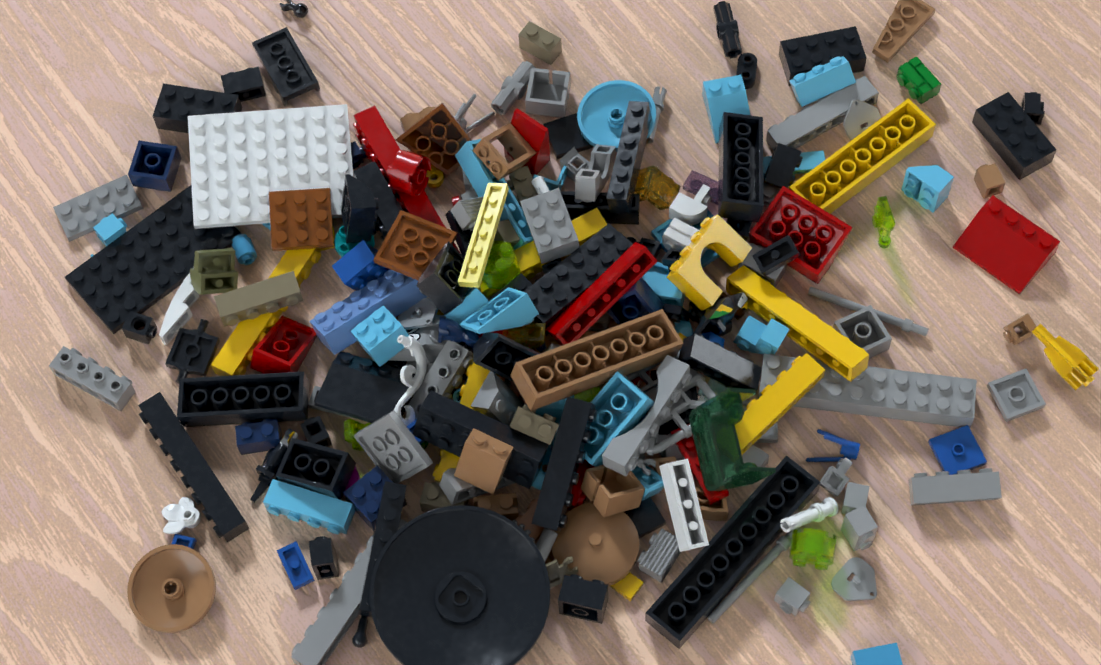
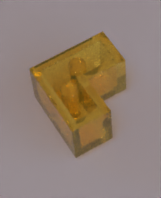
M653 165L640 169L634 194H640V202L647 200L659 210H664L670 207L678 195L681 186Z

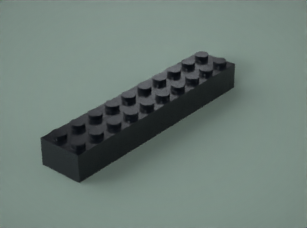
M786 455L709 541V545L699 552L645 613V621L680 649L783 532L780 524L784 523H780L781 520L801 512L817 494L821 482Z

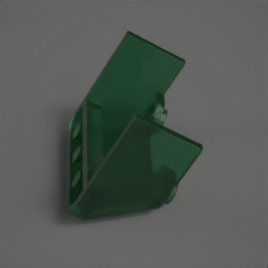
M728 388L697 406L690 413L689 421L703 482L709 491H721L751 485L776 472L775 468L757 467L753 462H743L735 424L740 422L744 415L742 402L755 395L756 390Z

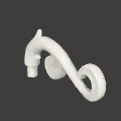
M400 335L397 339L398 343L403 344L405 348L409 349L411 356H414L416 360V368L413 365H405L400 371L402 383L409 388L394 408V411L402 419L403 423L408 426L415 420V412L410 405H405L404 408L407 414L406 418L403 419L401 407L420 388L426 375L427 364L429 365L430 362L419 341L411 336Z

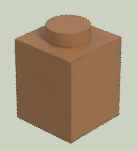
M996 163L982 165L976 170L974 181L983 199L1003 192L1005 181Z

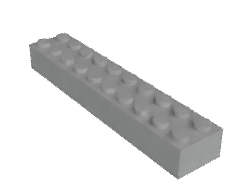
M764 354L758 399L762 396L761 392L769 384L772 386L777 381V376L783 370L788 371L792 367L791 363L797 357ZM815 360L825 369V375L794 405V407L954 427L968 425L971 428L975 414L977 380L868 366L865 371L850 382L821 360Z

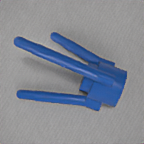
M818 429L817 433L824 435L825 439L841 445L839 454H842L843 457L806 458V462H838L841 458L844 459L845 457L849 460H856L860 443L849 441Z

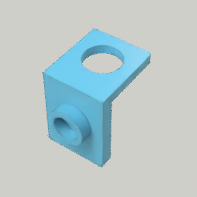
M563 166L557 181L544 177L550 191L557 188L561 191L567 178V166Z

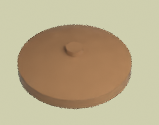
M586 503L571 509L565 514L568 516L565 528L561 529V532L554 530L558 535L552 546L554 560L557 559L559 565L563 564L567 557H573V562L569 563L567 567L570 569L578 567V573L575 575H579L588 581L600 580L608 586L621 581L631 572L639 554V536L633 521L626 513L621 512L603 517L593 503Z
M164 545L149 551L133 568L128 581V602L136 618L147 627L162 633H178L195 626L206 616L215 598L216 580L210 564L200 553L183 545Z

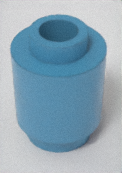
M246 234L235 236L232 240V248L235 250L238 263L244 265L252 264L257 258V253L251 238Z

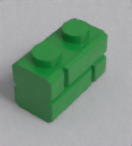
M914 57L908 63L906 62L898 68L897 81L901 86H905L909 90V95L913 100L917 99L920 104H923L940 92L941 83L918 57Z

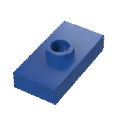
M297 541L276 550L294 590L315 581Z

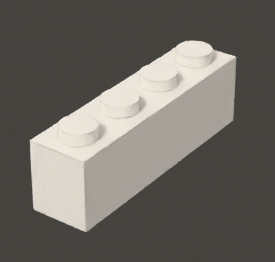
M683 459L659 466L679 551L708 546L709 542L689 460Z

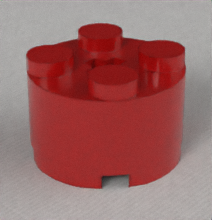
M399 150L393 165L388 167L386 173L387 177H390V187L393 190L412 196L422 194L429 181V177H426L427 170L431 171V162L427 157Z

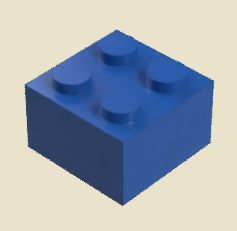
M364 240L332 265L342 282L355 291H359L367 286L370 281L380 278L386 271L390 270L374 263V257L378 250Z

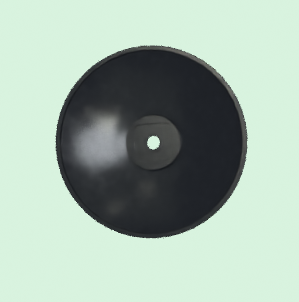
M447 506L415 517L402 526L389 539L373 569L369 594L370 608L376 630L382 642L402 665H516L534 647L544 629L550 606V581L547 567L538 547L516 523L501 514L481 507ZM457 593H465L467 600L464 603H457L454 600Z

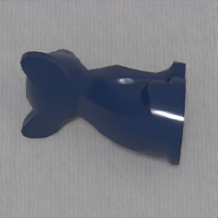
M440 316L438 343H442L444 340L453 342L464 341L467 347L472 349L475 342L480 338V334L462 328L458 322Z

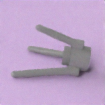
M473 94L467 103H463L454 116L466 133L495 114L491 112L466 128L467 121L463 118V115L473 103L476 94Z

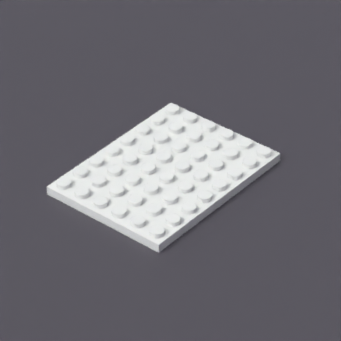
M347 104L188 116L194 229L270 223L269 192L330 188L332 218L342 217L341 202L345 174L353 176Z

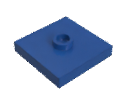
M968 425L931 438L928 441L942 471H949V475H955L959 470H973L987 463Z

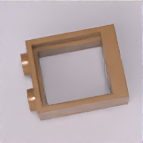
M511 123L482 138L472 150L498 181L527 164L536 154L534 149ZM498 139L515 160L508 164L491 143Z

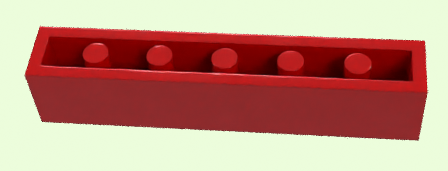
M635 242L546 330L561 346L578 340L658 261L646 246Z

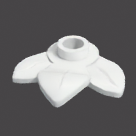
M182 497L178 504H169L162 509V515L168 520L163 529V532L166 534L180 533L186 527L194 528L201 520L200 512L195 508L194 501L188 497Z

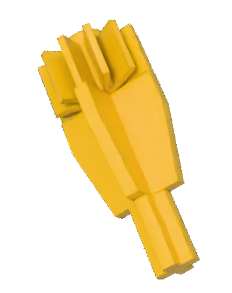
M1041 323L1032 331L1046 346L1043 351L1055 371L1075 391L1082 384L1086 387L1095 379L1092 375L1099 368L1078 347L1061 336L1055 338Z

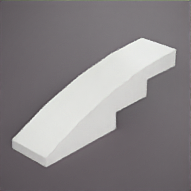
M190 273L174 295L164 317L159 336L166 346L177 335L179 329L183 328L193 316L190 307L200 297L193 288Z

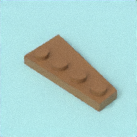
M899 0L884 30H882L872 53L888 63L934 15L935 9L922 0Z

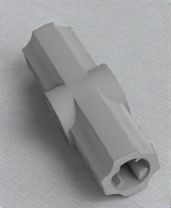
M523 61L512 76L506 77L501 91L491 103V108L496 113L505 115L516 99L520 100L523 97L529 83L531 68H535L532 63Z

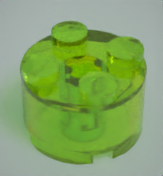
M493 241L482 281L489 288L502 289L520 274V265L511 243Z
M803 528L801 533H797L798 529L793 530L789 558L793 560V565L805 567L806 564L815 565V569L828 570V566L834 563L837 536L833 534L831 538L828 536L829 532L811 528Z

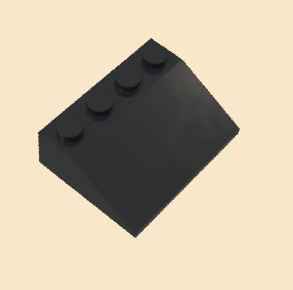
M341 351L331 364L314 402V406L373 423L393 411L409 387L404 385L400 379L401 369L387 364L379 367L375 361ZM413 396L401 407V416L405 413L404 406L410 403Z

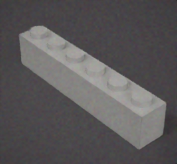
M866 76L855 79L856 83L838 90L828 97L819 99L817 103L812 106H806L798 114L790 115L784 122L771 126L767 131L766 142L773 151L777 143L797 149L844 122L853 99H859L874 105L877 103L879 92Z

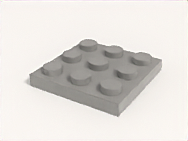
M394 410L354 435L376 466L378 465L393 483H400L433 463L427 452L421 447L415 436L409 431Z

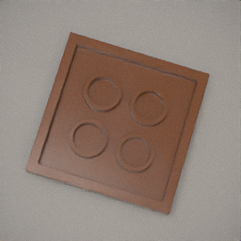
M330 188L269 192L272 251L334 247Z
M400 210L374 257V263L419 281L422 273L448 241L453 245L457 238V232Z

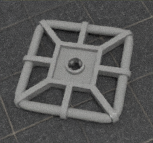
M679 351L678 355H677L676 357H673V358H675V359L678 360L680 351ZM662 362L625 375L630 381L637 377L642 378L646 386L640 390L654 402L658 392V380L652 381L646 372ZM690 368V374L692 375L688 386L683 387L678 402L672 404L669 416L660 423L661 426L673 419L681 430L656 444L658 433L655 437L652 436L646 450L647 455L653 456L685 437L688 439L692 436L693 432L723 414L724 406H722L720 399L705 382V377L701 373L699 374L696 370ZM698 386L711 403L690 400L685 391ZM688 409L710 412L688 426L679 416V414Z

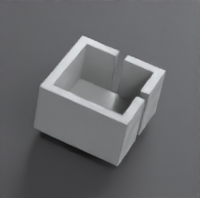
M531 68L525 99L526 113L565 117L571 87L570 72L553 70V84H550L549 70Z

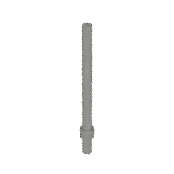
M810 287L808 295L856 312L867 307ZM874 309L881 321L901 327L903 331H912L926 336L929 328L917 325L910 319L905 318L903 320Z
M800 527L791 530L785 536L782 535L776 541L777 545L707 617L710 622L714 624L775 558L792 545L791 542L802 531Z

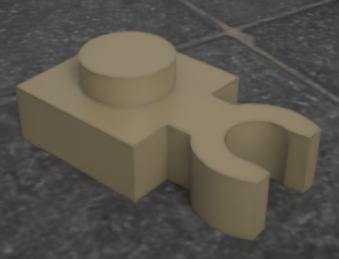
M567 557L563 564L560 565L557 559L545 564L548 571L550 588L563 583L564 575H575L578 573V567L573 569L567 567L569 563L573 562V557Z

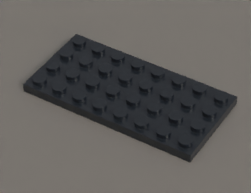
M190 185L66 275L65 279L107 328L115 334L122 329L130 311L142 314L182 284L190 273V269L194 268L195 251L231 248L233 238L242 233L235 226L194 229L192 185Z

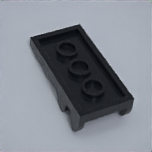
M287 27L252 42L253 48L270 76L276 92L279 93L284 106L288 105V100L310 90L320 91L315 75Z

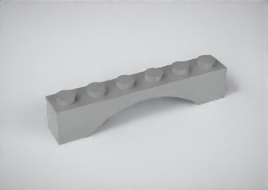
M669 355L665 357L657 370L658 392L651 411L634 429L611 440L602 454L605 467L624 476H627L630 470L633 471L635 469L638 457L641 453L644 454L649 446L650 438L656 436L661 421L667 419L671 410L670 407L673 403L678 402L681 390L690 383L692 378L690 365Z

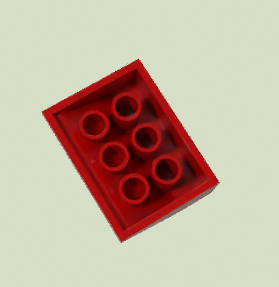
M783 186L760 217L759 222L750 231L749 242L766 248L789 235L801 256L789 262L787 266L818 284L830 268L853 227Z
M992 195L961 234L953 248L1020 295L1056 253L1060 241Z

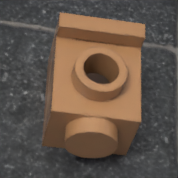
M1027 313L1003 327L1005 330L1003 336L1008 343L1012 342L1016 345L1032 336V331L1037 326ZM1016 327L1021 331L1019 335L1014 330Z

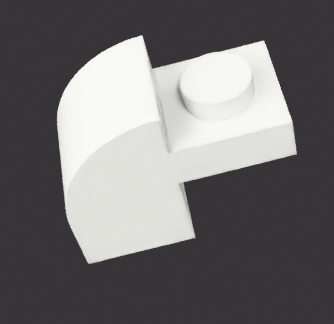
M703 184L694 199L679 192L669 207V218L672 220L677 218L688 225L702 222L707 217L708 205L712 198L710 196V187Z

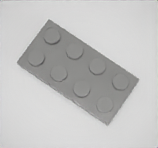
M127 175L53 207L69 242L93 232V227L100 223L104 217H108L112 213L118 219L143 209Z

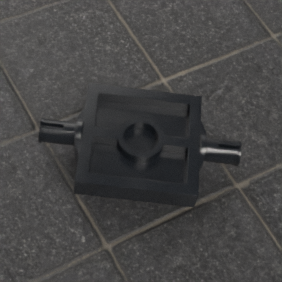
M201 319L197 329L188 330L180 328L165 364L169 368L180 371L176 380L178 384L179 380L187 378L188 374H196L203 377L207 375L220 342L219 337L208 335L205 332L209 324L207 320Z

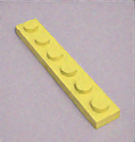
M507 183L487 184L459 275L458 284L460 287L480 288L509 191Z

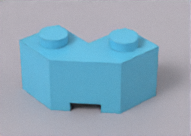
M749 315L733 342L744 351L763 355H775L789 328L772 318L768 325H765Z

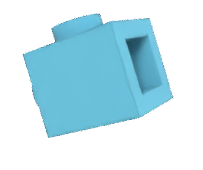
M112 213L108 217H104L93 229L103 244L108 246L127 232L125 228L128 226L121 217L117 219Z

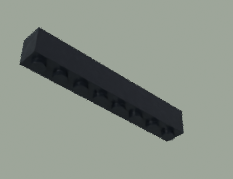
M159 392L139 404L138 406L142 411L139 413L140 418L144 424L149 423L152 427L149 431L155 441L160 439L162 442L159 447L165 456L170 455L173 459L170 463L176 473L181 471L183 477L180 479L187 489L191 487L194 491L191 496L197 505L202 503L205 508L202 512L208 522L213 520L216 526L213 529L219 538L224 537L226 542H229L248 530L249 527L162 394Z

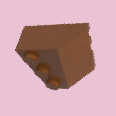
M443 102L395 139L415 154L429 158L433 166L447 175L460 166L455 157L456 153L467 141H472Z

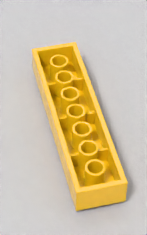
M908 98L789 186V189L831 214L932 138L936 124Z

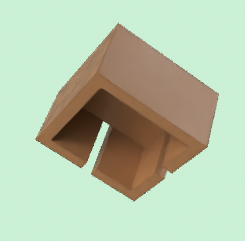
M601 465L586 469L581 490L590 501H594L593 505L601 515L607 517L638 508L645 487L631 470L627 476H624Z

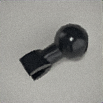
M286 0L287 4H279L283 11L292 10L299 18H303L308 14V7L304 3L295 4L292 0Z

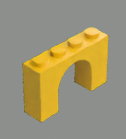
M718 214L711 218L707 217L701 222V229L690 238L691 243L680 252V259L671 265V272L666 277L701 311L712 307L723 292L704 273L701 266L702 250L709 248L715 251L730 267L742 263L752 249Z

